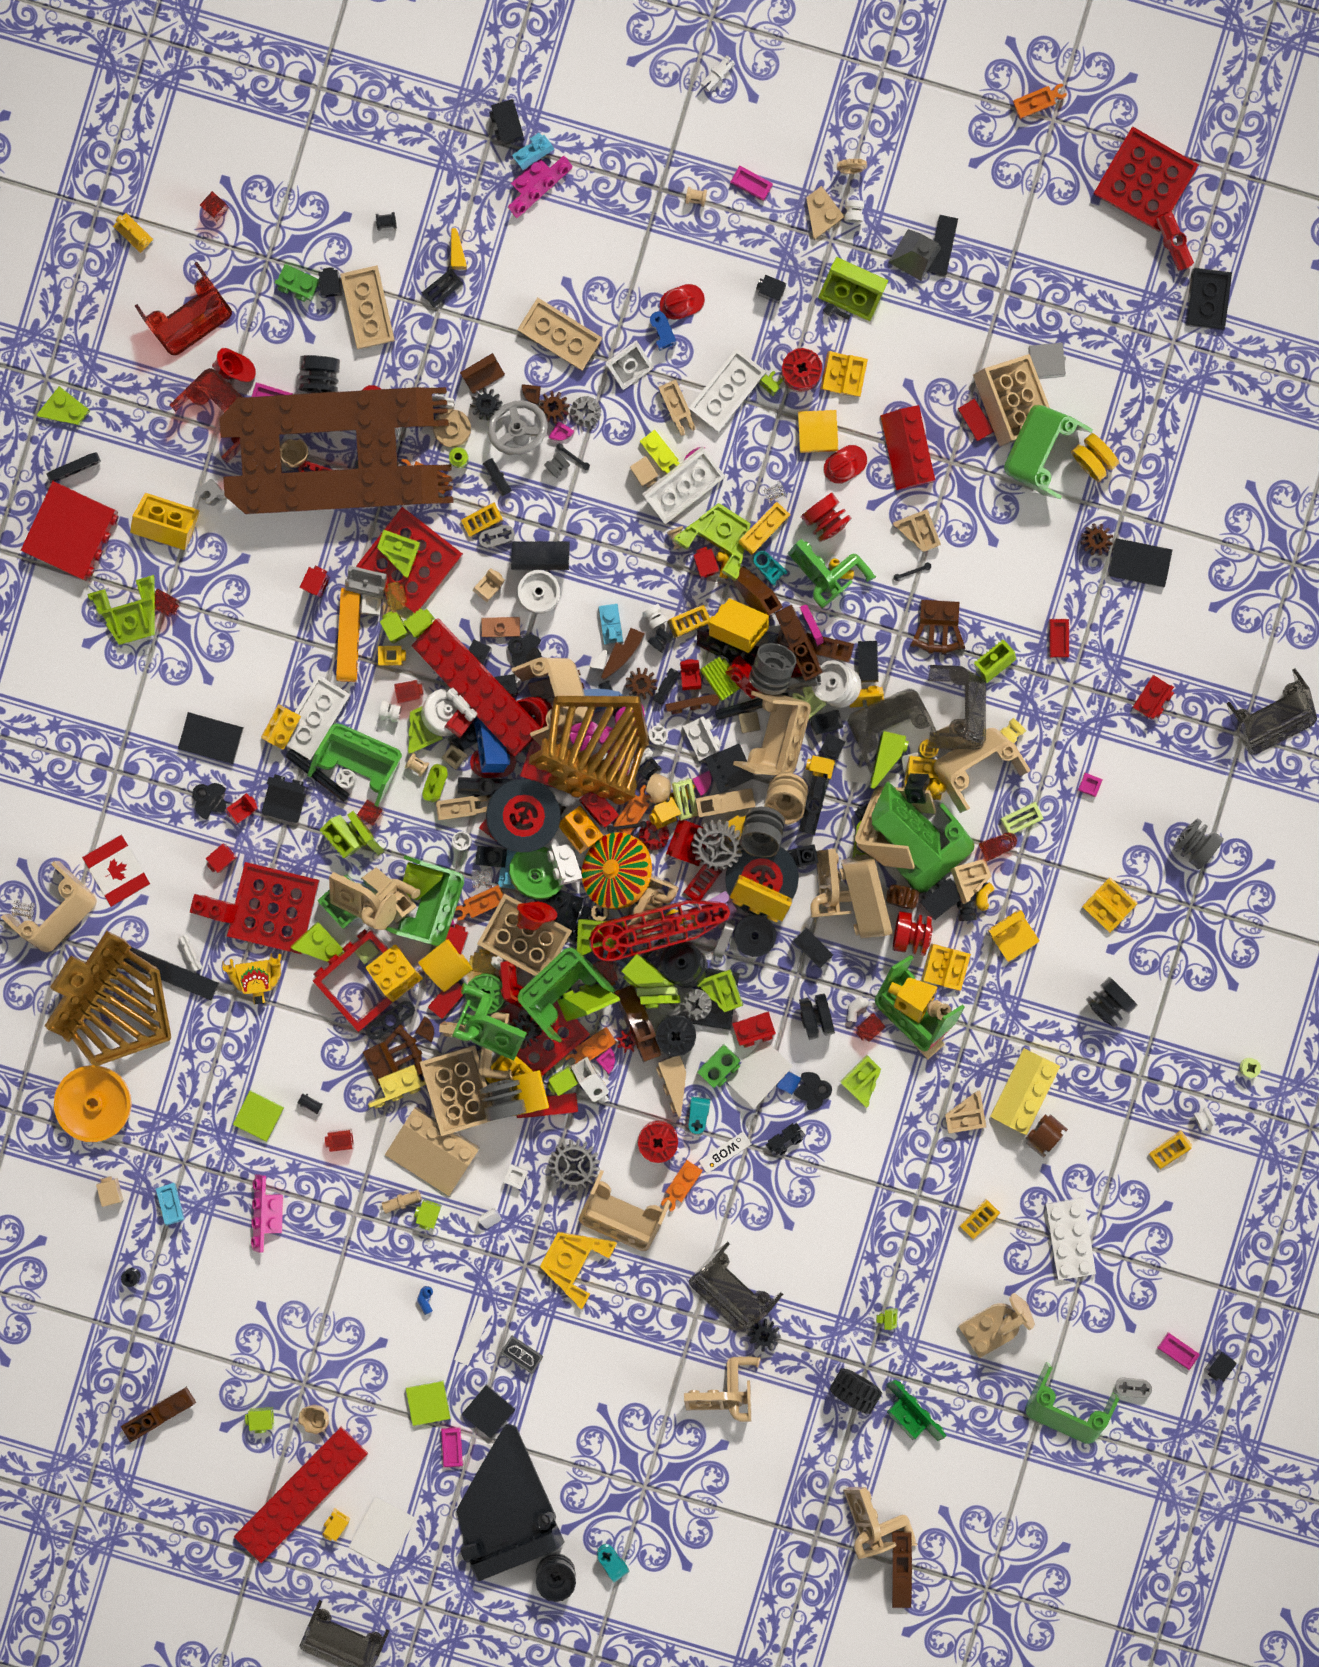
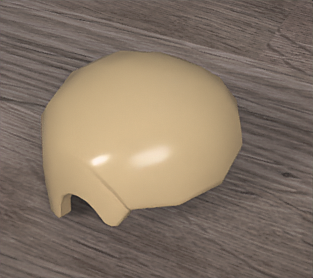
M288 439L280 445L281 462L286 467L297 468L305 463L309 451L307 444L302 439Z
M656 773L652 775L646 787V792L651 796L648 800L656 805L667 801L671 794L670 780Z
M313 1404L301 1410L298 1422L304 1426L306 1432L318 1434L325 1431L329 1425V1414L324 1407Z

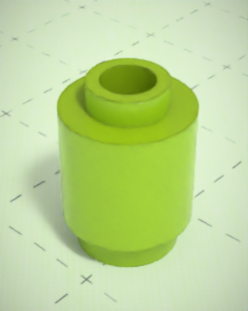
M457 447L450 451L449 461L455 468H464L469 463V455L466 450ZM461 454L462 458L461 460H456L455 456Z

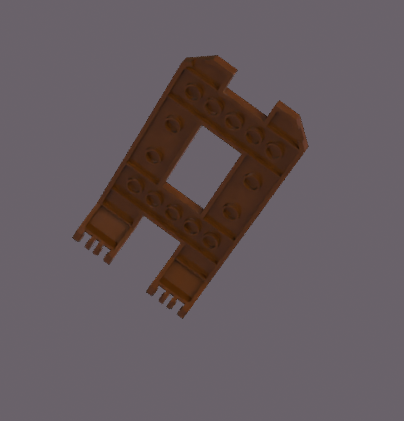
M412 387L237 398L219 418L221 438L240 437L242 476L223 477L224 496L246 515L454 503L452 496L439 498V490L452 491L453 486H438V483L452 482V478H438L437 471H451V464L398 466L395 428L449 426L448 419L434 420V413L447 414L448 409H433V406L448 405L446 400L433 401V394L444 395L447 393V388ZM356 430L359 469L282 473L279 435Z

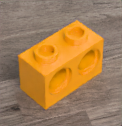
M581 806L574 809L559 823L561 831L580 854L604 836Z

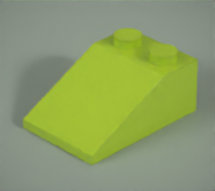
M886 731L881 732L869 785L870 789L876 788L902 756V753L907 751L909 741H906V736Z
M584 984L578 987L580 991L574 993L571 990L562 994V999L557 1000L566 1022L589 1015L620 1001L617 995L598 984L591 986Z

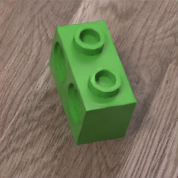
M723 1044L702 1065L697 1073L713 1088L716 1086L721 1087L727 1080L725 1076L729 1072L733 1074L740 1067L738 1063L741 1060ZM725 1055H729L733 1059L732 1063L728 1066L721 1062L722 1057ZM711 1069H716L719 1072V1076L716 1079H711L708 1076V1072Z

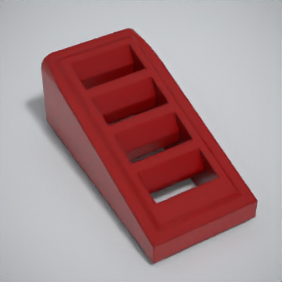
M707 863L704 864L683 893L692 900L701 901L720 876L722 870L718 868L715 871L714 866L707 869L714 875L713 877L705 871ZM702 874L704 877L710 880V882L708 883L707 881H705L703 878L700 877V875ZM698 881L700 884H702V885H703L704 887H706V888H705V889L701 888V887H700L699 885H697L695 882ZM691 887L701 893L700 896L691 890Z

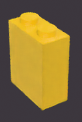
M729 598L725 604L719 607L715 616L709 619V636L749 653L769 629V615Z

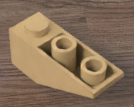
M752 788L696 798L699 817L755 807Z
M374 868L361 878L375 895L390 880L378 868ZM400 889L394 893L396 895V915L394 918L396 924L417 907L407 893Z
M672 1056L658 1061L659 1066L656 1067L659 1077H663L666 1084L663 1085L666 1096L670 1095L673 1101L670 1103L673 1114L677 1113L678 1117H680L686 1069L681 1056Z

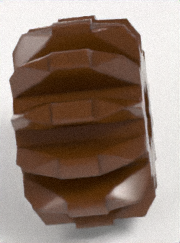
M550 391L551 397L548 398L547 394L544 393L545 401L538 400V403L544 405L539 406V408L544 411L548 423L553 418V423L557 424V417H559L560 421H564L561 414L568 416L569 412L564 409L570 408V405L563 404L567 401V397L560 399L561 392H558L556 397H554V392ZM554 403H556L558 410L554 409L553 412H551L549 405H554Z
M1093 523L1092 530L1089 527L1085 528L1088 534H1081V537L1086 538V540L1080 543L1081 545H1088L1084 548L1085 552L1091 548L1090 555L1092 556L1096 550L1098 556L1102 555V550L1107 553L1109 551L1107 546L1113 545L1111 541H1108V539L1113 538V535L1106 534L1110 531L1109 528H1106L1104 531L1102 530L1103 524H1100L1097 529L1096 524ZM1099 535L1101 542L1095 544V540L1092 537Z
M637 668L638 675L631 671L630 674L634 678L627 677L626 681L632 682V684L625 686L626 689L633 688L629 695L631 696L637 692L636 696L639 697L642 694L643 700H646L645 693L652 697L653 693L650 691V688L657 690V687L652 686L651 683L658 682L657 679L650 680L654 673L651 672L647 676V668L644 669L643 674H641L640 668ZM645 679L644 682L647 686L639 689V685L636 684L637 680Z
M895 884L889 886V890H887L886 901L889 904L906 909L916 908L919 901V892L917 890Z

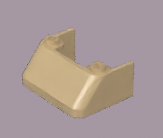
M540 657L511 668L512 672L522 682L537 676L549 675L555 697L585 696L576 664L569 658ZM560 707L557 740L562 738L568 707ZM578 707L576 709L572 726L582 723L587 707ZM552 709L546 715L547 727L530 733L531 737L540 746L542 745V739L549 740Z
M752 691L751 695L763 699V709L771 712L762 748H754L749 753L747 762L734 761L733 765L753 774L779 775L781 773H793L796 769L811 711L810 704L803 700L780 694L772 695L761 691Z
M996 728L986 729L937 759L934 763V771L941 783L946 785V791L959 813L970 809L961 794V791L968 787L970 781L965 770L994 752H997L1004 761L1011 760L1020 776L1031 771L1016 745Z
M884 786L878 787L871 796L855 836L856 844L883 866L914 869L915 866L909 847L890 844L886 840L885 835L882 832H877L872 826V812ZM895 787L906 798L904 788ZM929 790L925 792L927 799L925 804L911 803L922 813H936Z
M868 854L840 860L843 867L840 869L842 880L846 879L857 924L853 926L856 936L859 935L862 939L893 934L875 860Z
M54 861L51 865L65 877L58 886L59 893L65 900L40 927L30 920L20 924L10 914H3L1 916L23 939L43 952L53 951L89 914L97 903L96 896L60 861Z
M600 1170L579 1216L580 1223L635 1249L647 1251L661 1227L671 1201L667 1200L663 1209L657 1205H650L645 1210H642L611 1196L609 1185L606 1182L600 1181L604 1173L603 1170Z

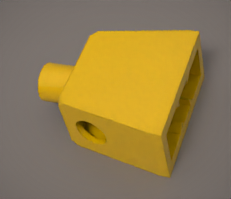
M907 978L903 986L892 982L888 992L897 996L894 1004L896 1009L917 1023H920L927 1012L928 1004L934 1000L938 987L913 978Z

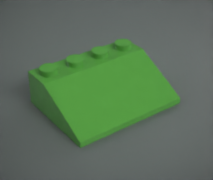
M889 781L885 783L872 812V826L877 832H882L890 844L908 846L915 868L925 873L942 860L940 831L915 806L908 803L907 799Z

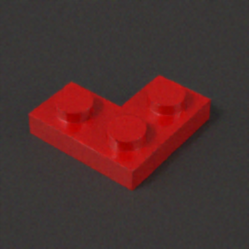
M508 961L501 962L499 975L503 986L501 988L502 997L511 1004L524 1008L518 1000V994L524 987L517 984L516 966Z

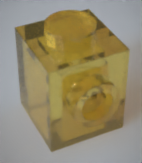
M479 949V952L475 951L474 956L470 955L469 961L473 968L472 971L496 974V968L491 965L492 957H497V955L491 954L487 949Z

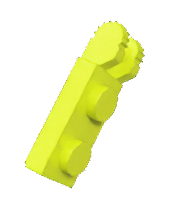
M653 430L640 441L653 460L666 474L670 472L669 467L673 464L675 466L680 464L678 458L656 430Z

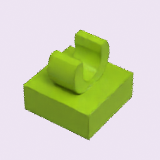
M772 371L769 376L765 374L759 382V385L772 397L778 392L779 385L783 381V378H780L779 381L772 379L776 373L775 371Z
M889 1308L885 1310V1314L880 1313L876 1315V1323H884V1330L897 1328L898 1308Z

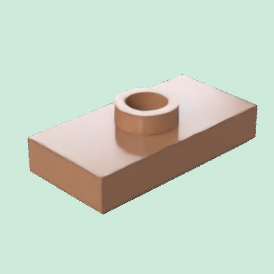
M520 617L481 618L482 637H520Z

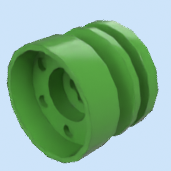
M482 973L469 981V986L479 990L490 991L493 1002L488 1014L496 1012L504 1004L505 1000L501 994V988H503L502 980L499 976L493 973ZM465 993L466 1001H471L469 1007L476 1012L481 1000Z

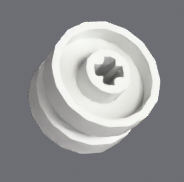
M533 570L520 580L518 597L527 610L534 613H546L558 604L561 597L560 586L551 573L544 570ZM537 588L543 590L541 595L535 593Z
M834 660L821 664L820 666L823 671L820 674L821 685L812 686L815 696L837 708L847 707L852 704L859 696L861 690V679L858 673L845 664Z

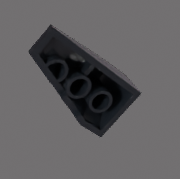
M698 628L697 646L716 656H724L729 659V663H732L740 655L751 667L754 664L760 646L768 643L777 644V635L766 632L748 653L709 636V628Z

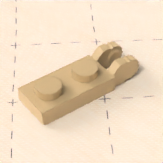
M676 379L659 386L660 393L680 435H685V430L679 421L684 418L687 419L689 428L692 431L696 430L690 410Z
M489 795L480 797L470 796L436 801L438 820L484 813L487 807L476 809L475 802L490 800Z

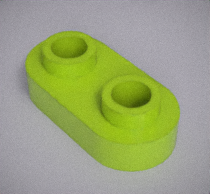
M435 764L431 767L422 792L424 800L436 802L440 798L448 776L445 766Z

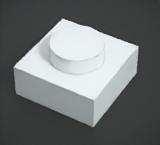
M361 594L360 614L379 616L381 599Z
M510 1164L503 1182L521 1189L528 1171Z

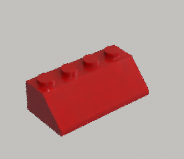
M920 406L902 408L880 415L896 491L934 483L935 476Z

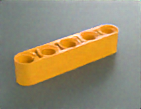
M343 587L340 594L336 680L356 682L361 594L346 591Z

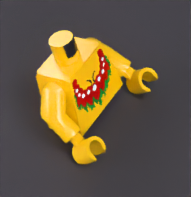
M271 953L269 960L235 964V967L233 959H230V965H225L224 961H222V968L238 991L243 992V994L252 993L254 1004L265 1003L264 992L271 991L280 979L282 955L278 954V959H275Z

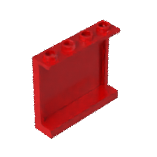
M52 481L20 551L87 581V578H91L95 568L93 566L95 561H99L103 551L101 548L103 544H106L111 536V533H109L111 527L115 526L119 519L118 511Z

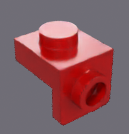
M687 659L681 661L682 691L702 689L699 660Z
M246 793L224 811L234 824L237 825L252 815L258 807L256 806L255 799Z

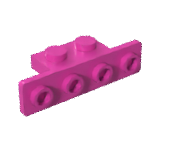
M562 156L551 167L539 159L511 183L520 193L508 205V209L515 218L525 213L530 206L538 201L541 196L573 168L567 157Z
M255 1174V1179L253 1180L254 1198L252 1200V1208L254 1209V1215L251 1221L253 1228L251 1247L253 1251L263 1253L264 1234L282 1233L283 1195L266 1194V1176Z

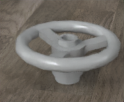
M512 401L504 404L499 408L500 410L494 412V415L489 420L487 433L491 444L498 451L507 455H522L533 451L542 443L547 434L548 422L545 413L536 404L528 401ZM517 408L533 411L538 416L540 428L527 427L526 422L519 418ZM510 411L512 422L508 427L509 432L500 439H497L495 433L496 424L503 414ZM531 436H536V438L532 442L526 445L529 442ZM513 440L515 444L522 447L512 448L505 445Z

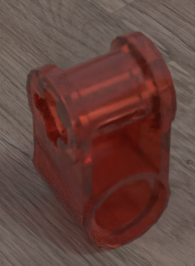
M1007 832L995 838L985 840L978 845L987 862L1013 849L1017 845L1018 840L1015 834ZM1009 840L1010 843L1005 844L1004 841Z

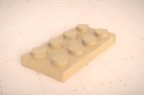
M378 265L341 273L340 276L357 349L394 342L395 338Z
M538 297L517 329L523 335L581 371L584 370L603 339Z

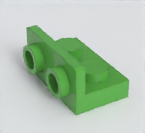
M284 264L278 280H275L274 283L278 286L277 290L288 294V292L296 294V299L305 302L306 299L312 300L319 285V279Z

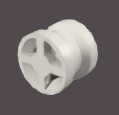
M658 725L651 728L649 739L652 743L661 745L666 742L668 733L664 727Z
M348 769L340 770L337 773L336 782L342 788H351L356 783V775Z
M1208 1107L1204 1108L1200 1113L1196 1112L1193 1114L1201 1131L1205 1130L1209 1125L1213 1126L1216 1124Z

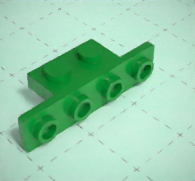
M892 1380L886 1384L898 1398L887 1413L912 1440L916 1439L925 1428L937 1441L945 1439L947 1435L944 1433V1429L931 1419L928 1411L920 1407L917 1399L905 1390V1386L901 1382Z

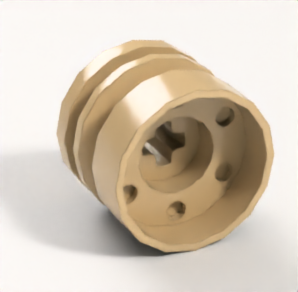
M781 773L774 776L768 785L764 807H770L781 813L785 819V824L799 821L805 811L808 795L807 784L801 777L792 773Z

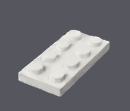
M736 348L691 404L689 410L719 433L763 378L766 371Z
M702 446L642 493V495L663 523L667 524L724 479L725 475Z
M317 675L295 711L301 718L287 746L312 760L351 694Z
M1084 1198L1046 1203L1057 1279L1063 1280L1096 1274Z

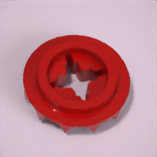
M650 820L646 821L647 827L640 828L639 830L640 841L650 850L663 848L669 840L668 827L660 828L661 830L658 833L660 841L655 838L648 841L647 839L651 835L648 828L653 831L658 829Z

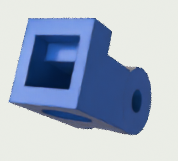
M659 311L654 312L650 316V325L659 336L660 340L656 341L658 350L661 351L677 344V341L665 314Z

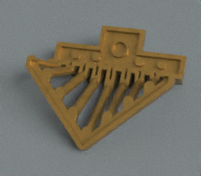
M556 696L553 699L549 740L542 739L541 750L529 756V764L551 773L552 776L549 777L548 784L556 787L558 790L571 794L573 797L580 798L591 791L599 797L606 798L618 805L633 799L636 791L635 778L645 748L649 745V735L640 697ZM560 707H568L561 742L558 745L556 740ZM578 707H587L575 742L570 749H567L575 711ZM597 707H607L587 747L579 753L595 709ZM626 707L600 750L591 756L614 709ZM611 747V749H610V751L608 752L606 758L603 759L604 756H605V754L607 753V751H608L609 748ZM635 751H636V754H635V757H634V760H633V763H632V766H631L629 775L626 776V774H627V772H628V769H629V766H630V764H631V761H632V759H633L634 753H635Z
M109 931L105 932L86 962L72 955L69 957L50 986L53 991L64 995V997L45 1024L46 1029L61 1035L67 1042L73 1039L88 1061L94 1066L111 1062L171 1040L160 971L157 967L130 951L131 946L125 939ZM128 958L148 971L150 978L123 961V959ZM117 969L125 970L147 987L152 988L153 995L117 971ZM110 979L120 981L151 1004H155L156 1011ZM104 988L115 992L159 1022V1027L104 991ZM99 998L112 1004L155 1034L151 1036L142 1034L97 1001V999ZM91 1008L112 1020L135 1037L137 1041L126 1042L91 1012ZM86 1018L94 1023L120 1047L108 1048L87 1026L84 1019ZM78 1028L82 1030L102 1053L94 1055L76 1032Z

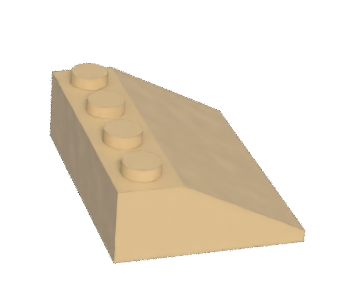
M1030 354L984 368L973 374L999 447L1016 441L1026 417L1034 405H1043L1050 408Z
M504 894L477 944L536 976L561 953L572 930L555 921L543 923L535 931L519 929L517 927V915L519 912L517 905L521 902Z
M475 1045L420 1062L441 1136L490 1122L486 1119L484 1109L491 1106L492 1103L491 1101L482 1102V1098L490 1095L489 1092L480 1094L479 1089L486 1087L487 1084L485 1077L479 1073L480 1060Z
M415 1107L385 1153V1156L449 1196L480 1147L457 1132L441 1136L437 1120L418 1107Z

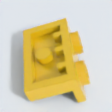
M278 704L261 738L280 749H284L301 716Z

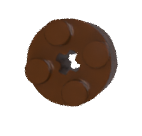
M1045 1114L1037 1123L1040 1127L1036 1131L1032 1129L1025 1137L1028 1140L1026 1144L1043 1158L1046 1156L1044 1154L1045 1150L1050 1152L1062 1138V1130L1065 1132L1068 1130L1051 1114L1049 1116Z

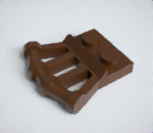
M921 600L920 623L910 646L913 648L916 646L928 652V654L937 652L941 653V655H946L958 649L965 650V645L958 628L960 602ZM925 625H929L928 644L919 640ZM935 626H943L942 645H934ZM948 627H953L957 642L947 645Z
M402 1024L385 1041L363 1051L378 1086H381L379 1078L398 1071L399 1065L414 1059L418 1075L423 1074L420 1066L423 1053L416 1045V1038H413L406 1032ZM397 1035H400L406 1041L392 1049L388 1047V1044ZM409 1046L412 1054L395 1062L392 1054Z

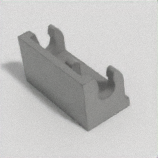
M209 479L195 491L198 497L200 496L203 500L206 499V503L211 502V506H215L222 499H227L224 496V491L212 479Z
M349 566L348 576L345 579V590L382 599L387 583V574Z

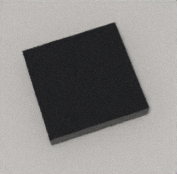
M486 1384L462 1412V1415L491 1439L516 1408Z

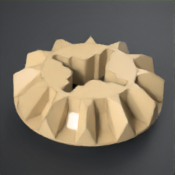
M847 159L837 163V170L843 174H856L867 168V161L863 159Z

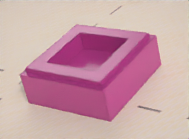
M1084 772L1078 791L1096 797L1103 779Z

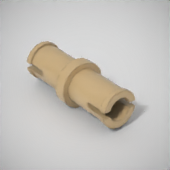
M418 1189L404 1195L399 1194L396 1198L382 1202L383 1210L387 1214L399 1208L405 1209L408 1205L422 1201L421 1194Z

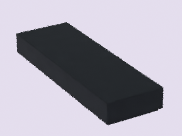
M939 215L934 241L939 243L941 249L927 272L947 275L959 218Z

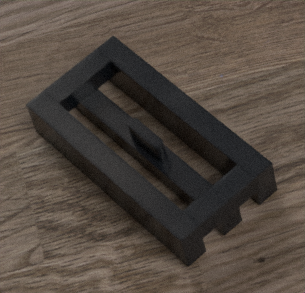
M450 269L421 293L432 307L435 308L464 284L455 272ZM450 275L453 276L452 279H450L446 284H444L431 296L428 295L429 292L436 288ZM457 281V284H455L451 289H449L446 293L439 297L435 302L433 301L435 297H437L446 288H448L451 284Z

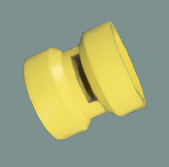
M1012 718L1009 721V725L1003 727L1000 732L1011 742L1015 743L1017 737L1023 735L1026 730L1017 720Z

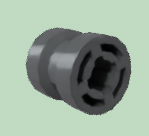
M557 451L553 455V459L547 461L544 466L554 477L558 478L561 475V471L567 469L570 464Z

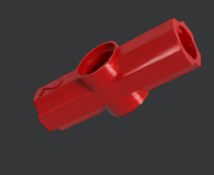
M1172 211L1158 215L1155 219L1164 237L1163 245L1169 249L1178 271L1192 266L1194 261L1186 245L1187 238L1180 231ZM1174 236L1177 239L1176 245L1173 243Z

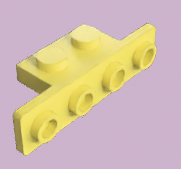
M414 1064L381 1077L378 1080L385 1096L370 1101L368 1106L369 1108L374 1106L377 1109L384 1106L385 1101L392 1099L394 1102L403 1098L402 1094L419 1092L421 1090L420 1087L426 1085L425 1079H420Z

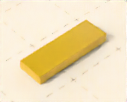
M776 502L738 543L753 555L791 514Z

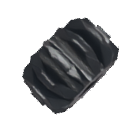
M483 388L482 395L477 390L478 398L471 397V400L476 403L470 404V407L477 408L473 411V415L480 413V420L486 415V420L489 421V415H494V411L500 410L497 406L502 405L503 402L500 400L496 401L500 398V395L496 394L493 396L494 389H491L489 394H487V389ZM485 400L486 402L491 401V403H489L490 408L488 409L487 407H481L483 406L482 402Z
M522 1014L519 1015L521 1022L514 1018L513 1022L517 1026L511 1025L520 1030L523 1029V1025L530 1027L531 1030L525 1036L522 1047L526 1040L528 1046L532 1045L530 1039L534 1042L538 1041L534 1034L538 1036L542 1034V1032L536 1031V1029L541 1028L538 1024L534 1025L536 1021L534 1019L532 1022L529 1021L530 1014L527 1015L526 1020H524Z
M764 1318L763 1324L756 1320L758 1327L750 1326L755 1332H748V1336L753 1337L749 1342L750 1344L756 1342L754 1346L756 1350L761 1345L762 1352H765V1346H768V1349L771 1351V1343L777 1346L778 1342L775 1339L781 1338V1335L776 1333L779 1331V1327L772 1328L774 1321L767 1325L766 1318ZM762 1331L769 1333L767 1339L760 1338Z

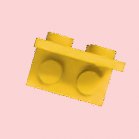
M1020 909L987 930L1008 962L1040 941Z
M393 945L366 966L367 971L381 991L392 1002L396 1001L423 979L397 945Z

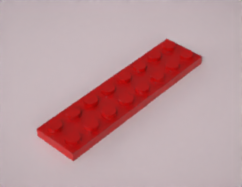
M439 618L435 619L411 645L450 688H454L458 692V696L461 695L471 706L470 709L473 708L477 712V717L514 756H517L533 740L530 733L541 729L537 722Z
M341 1426L234 1535V1538L262 1563L362 1461L368 1452Z

